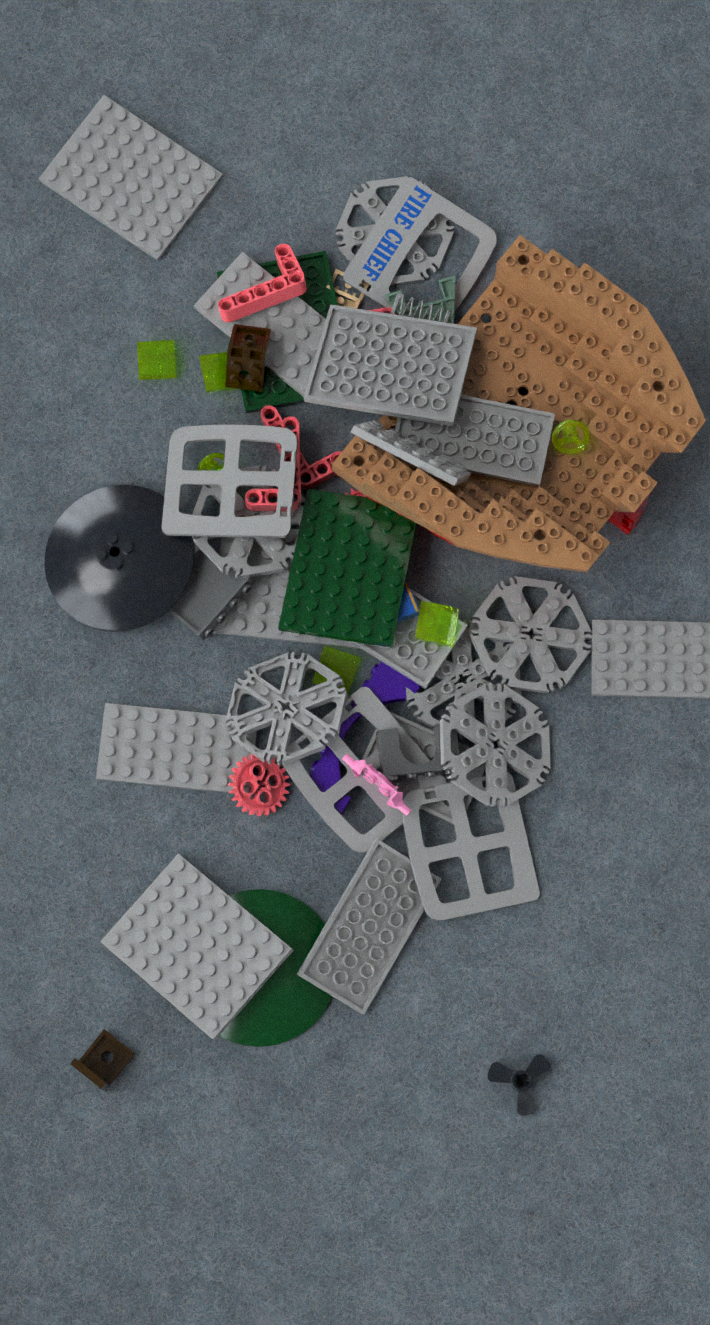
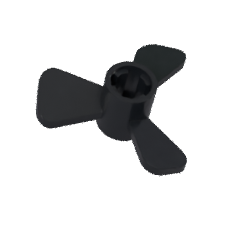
M538 1054L532 1059L525 1071H518L514 1074L499 1062H494L490 1066L487 1078L490 1082L511 1083L512 1088L518 1091L517 1113L521 1116L531 1115L535 1113L536 1106L527 1089L531 1086L532 1078L549 1071L551 1064L543 1055ZM518 1076H522V1079L527 1080V1083L523 1084L524 1087L516 1085Z

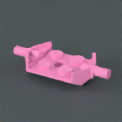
M348 753L345 754L342 760L350 766L356 778L361 773H364L363 777L370 784L375 783L379 787L378 790L385 797L388 795L391 797L387 805L398 808L406 816L411 812V809L403 803V792L397 791L399 787L389 782L387 777L372 767L371 763L367 765L366 759L355 761Z

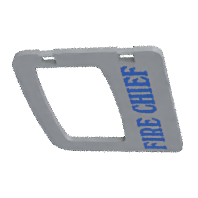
M408 177L403 181L346 268L343 280L384 308H391L385 299V294L390 293L389 287L395 274L427 225L436 215L441 214L479 239V244L473 257L455 285V312L487 263L496 245V234L485 223L416 179ZM362 281L371 286L369 291L359 286Z

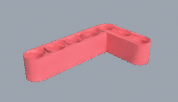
M280 244L275 248L276 260L282 276L227 296L218 302L220 316L224 322H233L306 292L307 286L304 273L289 245Z
M270 405L265 406L261 410L263 425L282 428L283 420L277 409ZM272 413L274 418L266 419L265 415ZM275 444L281 455V445ZM300 451V462L302 463L300 465V478L307 476L311 479L307 483L301 481V489H311L335 476L336 474L332 471V463L341 454V451L334 452L311 465H308ZM319 468H325L327 472L325 474H320L317 472V470Z
M290 416L283 420L282 428H286L287 425L294 426L295 429L291 431L296 435L298 443L295 472L296 483L294 484V498L297 501L293 503L292 511L300 506L301 500L299 422L295 417ZM286 453L285 461H291L292 453ZM278 489L249 490L246 493L245 506L250 511H276L277 502L271 503L268 499L270 497L277 498ZM251 497H256L259 501L257 503H251L249 499ZM281 508V511H287V508Z

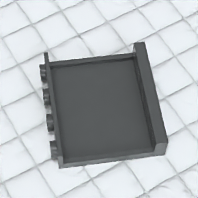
M194 543V566L190 581L183 595L168 612L204 641L214 633L215 627L219 623L224 622L229 611L238 606L242 596L251 591L254 583L248 576L240 579L242 572H240L238 578H235L236 571L233 569L226 575L227 566L224 567L222 573Z

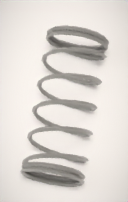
M397 293L391 314H395L397 305L402 298L399 315H401L404 294ZM413 297L410 298V300H409V302H408V304H407V306H406V308H405V310L403 311V313H402L401 316L404 315V313L406 312V310H407V308H408V306H409V304H410V302H411V308H410V313H409V317H411V312H412V307H413V301H414ZM421 300L420 303L418 304V306H417V308H416V310H415V312H414V314H413L412 317L415 316V314H416V312H417V310H418V308H419V306H420V304H421V309H420V314H419V318L421 319L422 308H423V301H422V300ZM432 304L429 305L422 319L425 318L426 314L428 313L431 307L429 320H431L433 309ZM442 307L438 309L433 321H435L440 311L439 322H441ZM447 310L443 322H448L451 310Z

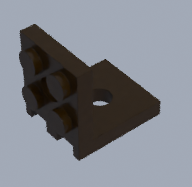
M234 324L227 350L225 387L258 392L263 391L265 358L271 329ZM245 370L248 371L250 374L245 375L241 373V371Z
M104 1029L80 1060L74 1058L70 1065L106 1092L135 1053ZM107 1051L113 1055V1059L109 1063L102 1061V1055Z

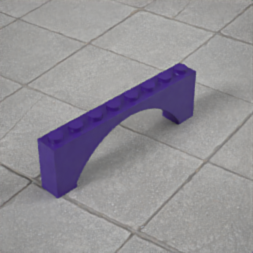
M382 661L379 665H374L370 672L372 677L369 681L365 680L361 686L368 687L383 705L406 701V687L415 694L421 687ZM353 701L350 704L352 709L357 706ZM354 713L342 723L339 731V737L344 740L352 725L363 716L362 714ZM325 746L326 749L320 752L322 757L319 762L315 760L310 768L312 771L310 778L321 792H326L341 779L339 759L328 746ZM345 794L334 804V808L342 815L351 798Z

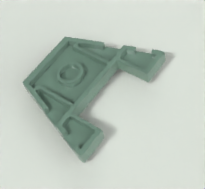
M455 276L438 281L443 299L423 304L421 319L429 305L432 304L431 320L434 319L438 309L442 307L441 322L444 321L446 312L449 309L451 313L447 323L454 324ZM401 290L385 294V299L391 308H393L397 293L402 294ZM402 298L397 305L396 315H399ZM403 300V306H402L401 315H402L403 311H404L405 308H406V305H405V301H404V300ZM421 305L419 306L414 318H419ZM417 306L412 307L411 317L413 316ZM431 307L424 318L426 320H429ZM407 308L403 316L409 317L410 308ZM439 311V313H438V315H437L435 321H439L440 311Z

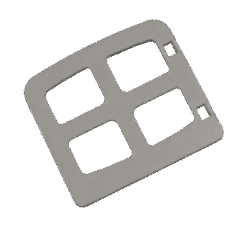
M200 425L181 427L175 430L169 442L162 517V531L168 536L287 537L291 532L298 446L297 437L294 432L288 428L258 425ZM201 441H226L223 469L220 471L183 470L185 446L188 443ZM241 441L280 444L281 459L279 471L239 470ZM286 453H292L291 461H285ZM183 485L221 486L222 494L219 516H199L180 513L181 487ZM239 486H277L276 512L273 515L236 517L237 488ZM281 508H287V517H281Z
M361 687L347 698L346 705L353 701L357 706L349 712L344 709L341 723L358 712L377 730L398 728L402 755L414 764L430 762L368 687ZM336 708L321 720L326 724H331L334 720ZM334 732L337 738L328 737L326 740L330 743L329 748L346 767L347 774L326 792L319 790L304 769L300 759L283 765V767L303 796L327 825L353 851L359 853L368 852L375 839L384 840L403 824L402 812L398 808L387 805L390 797H385L378 790L379 787L375 783L370 784L363 777L364 773H361L358 778L355 777L350 766L342 758L348 753L355 761L360 760L339 735ZM303 734L288 746V751L294 753L302 750L298 744L306 738L310 741V744L305 747L307 748L313 744V739ZM378 749L366 758V764L369 765L371 763L375 769L380 767ZM437 773V776L426 777L423 774L418 775V778H416L420 784V789L447 784L441 773ZM355 786H361L385 814V818L366 834L357 832L334 808V804ZM434 791L424 793L426 800L436 797Z
M507 772V788L510 792L514 793L516 792L512 775ZM486 776L467 779L468 782L480 790L486 791V787L483 788L482 781H486ZM453 783L413 790L403 797V803L411 809L407 816L402 812L409 858L424 910L431 919L436 921L448 920L531 902L539 897V886L518 800L508 806L499 807V801L496 799L504 831L474 837L470 831L463 801L464 796L469 794ZM434 791L436 798L426 800L424 793ZM447 800L454 823L456 840L452 843L426 848L423 845L419 807L424 804ZM506 846L510 852L514 887L511 890L486 894L479 870L477 854L481 851ZM459 857L463 862L470 897L443 904L437 896L428 865L430 862Z

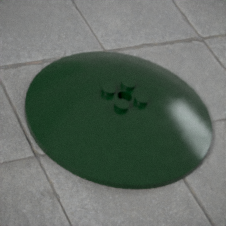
M256 889L231 894L229 896L291 947L293 952L220 1034V1037L236 1044L253 1047L272 1046L287 1042L298 1037L314 1025L324 1013L332 998L331 995L296 975L325 924L309 906L282 892Z

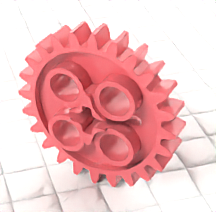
M249 754V759L242 757L243 763L238 761L236 762L238 768L231 769L235 774L229 775V778L233 780V782L228 783V786L233 787L229 793H234L235 795L231 799L232 801H239L236 807L243 806L242 812L249 810V815H254L255 812L257 816H262V812L264 815H269V811L276 812L275 807H282L279 801H286L283 794H289V791L285 790V787L290 786L289 783H285L289 776H283L286 770L279 768L281 765L275 763L276 758L272 759L271 764H268L267 759L264 763L253 754ZM254 766L258 769L257 776L253 774ZM270 776L274 779L273 786L269 784ZM245 783H247L249 786L248 793L244 791ZM261 793L265 796L264 803L260 801Z

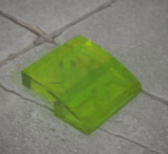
M175 340L137 342L139 380L176 378Z
M227 352L199 356L206 393L236 389L225 387Z
M421 601L415 640L434 642V645L454 647L459 609Z
M325 645L319 662L341 677L344 685L338 688L345 687L347 694H349L361 657ZM315 671L312 683L319 685L327 681L324 676Z

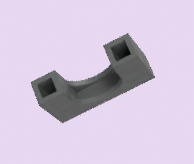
M440 723L435 724L433 727L436 745L434 758L425 764L411 763L402 755L398 728L378 730L376 732L381 773L387 777L389 782L397 781L399 777L405 776L406 779H416L418 775L423 774L426 777L437 776V773L445 772V775L452 774L450 768L442 769L448 762L441 765ZM452 729L450 732L451 752L454 755H459L457 733Z

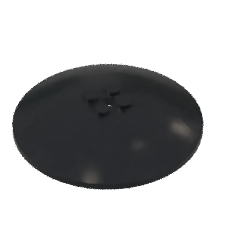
M112 485L84 495L63 512L48 538L44 566L50 591L57 603L69 616L85 626L97 630L111 632L128 631L154 622L177 603L187 588L192 575L194 542L192 536H168L162 531L164 496L153 490L136 485ZM113 549H120V554L117 557L111 556Z

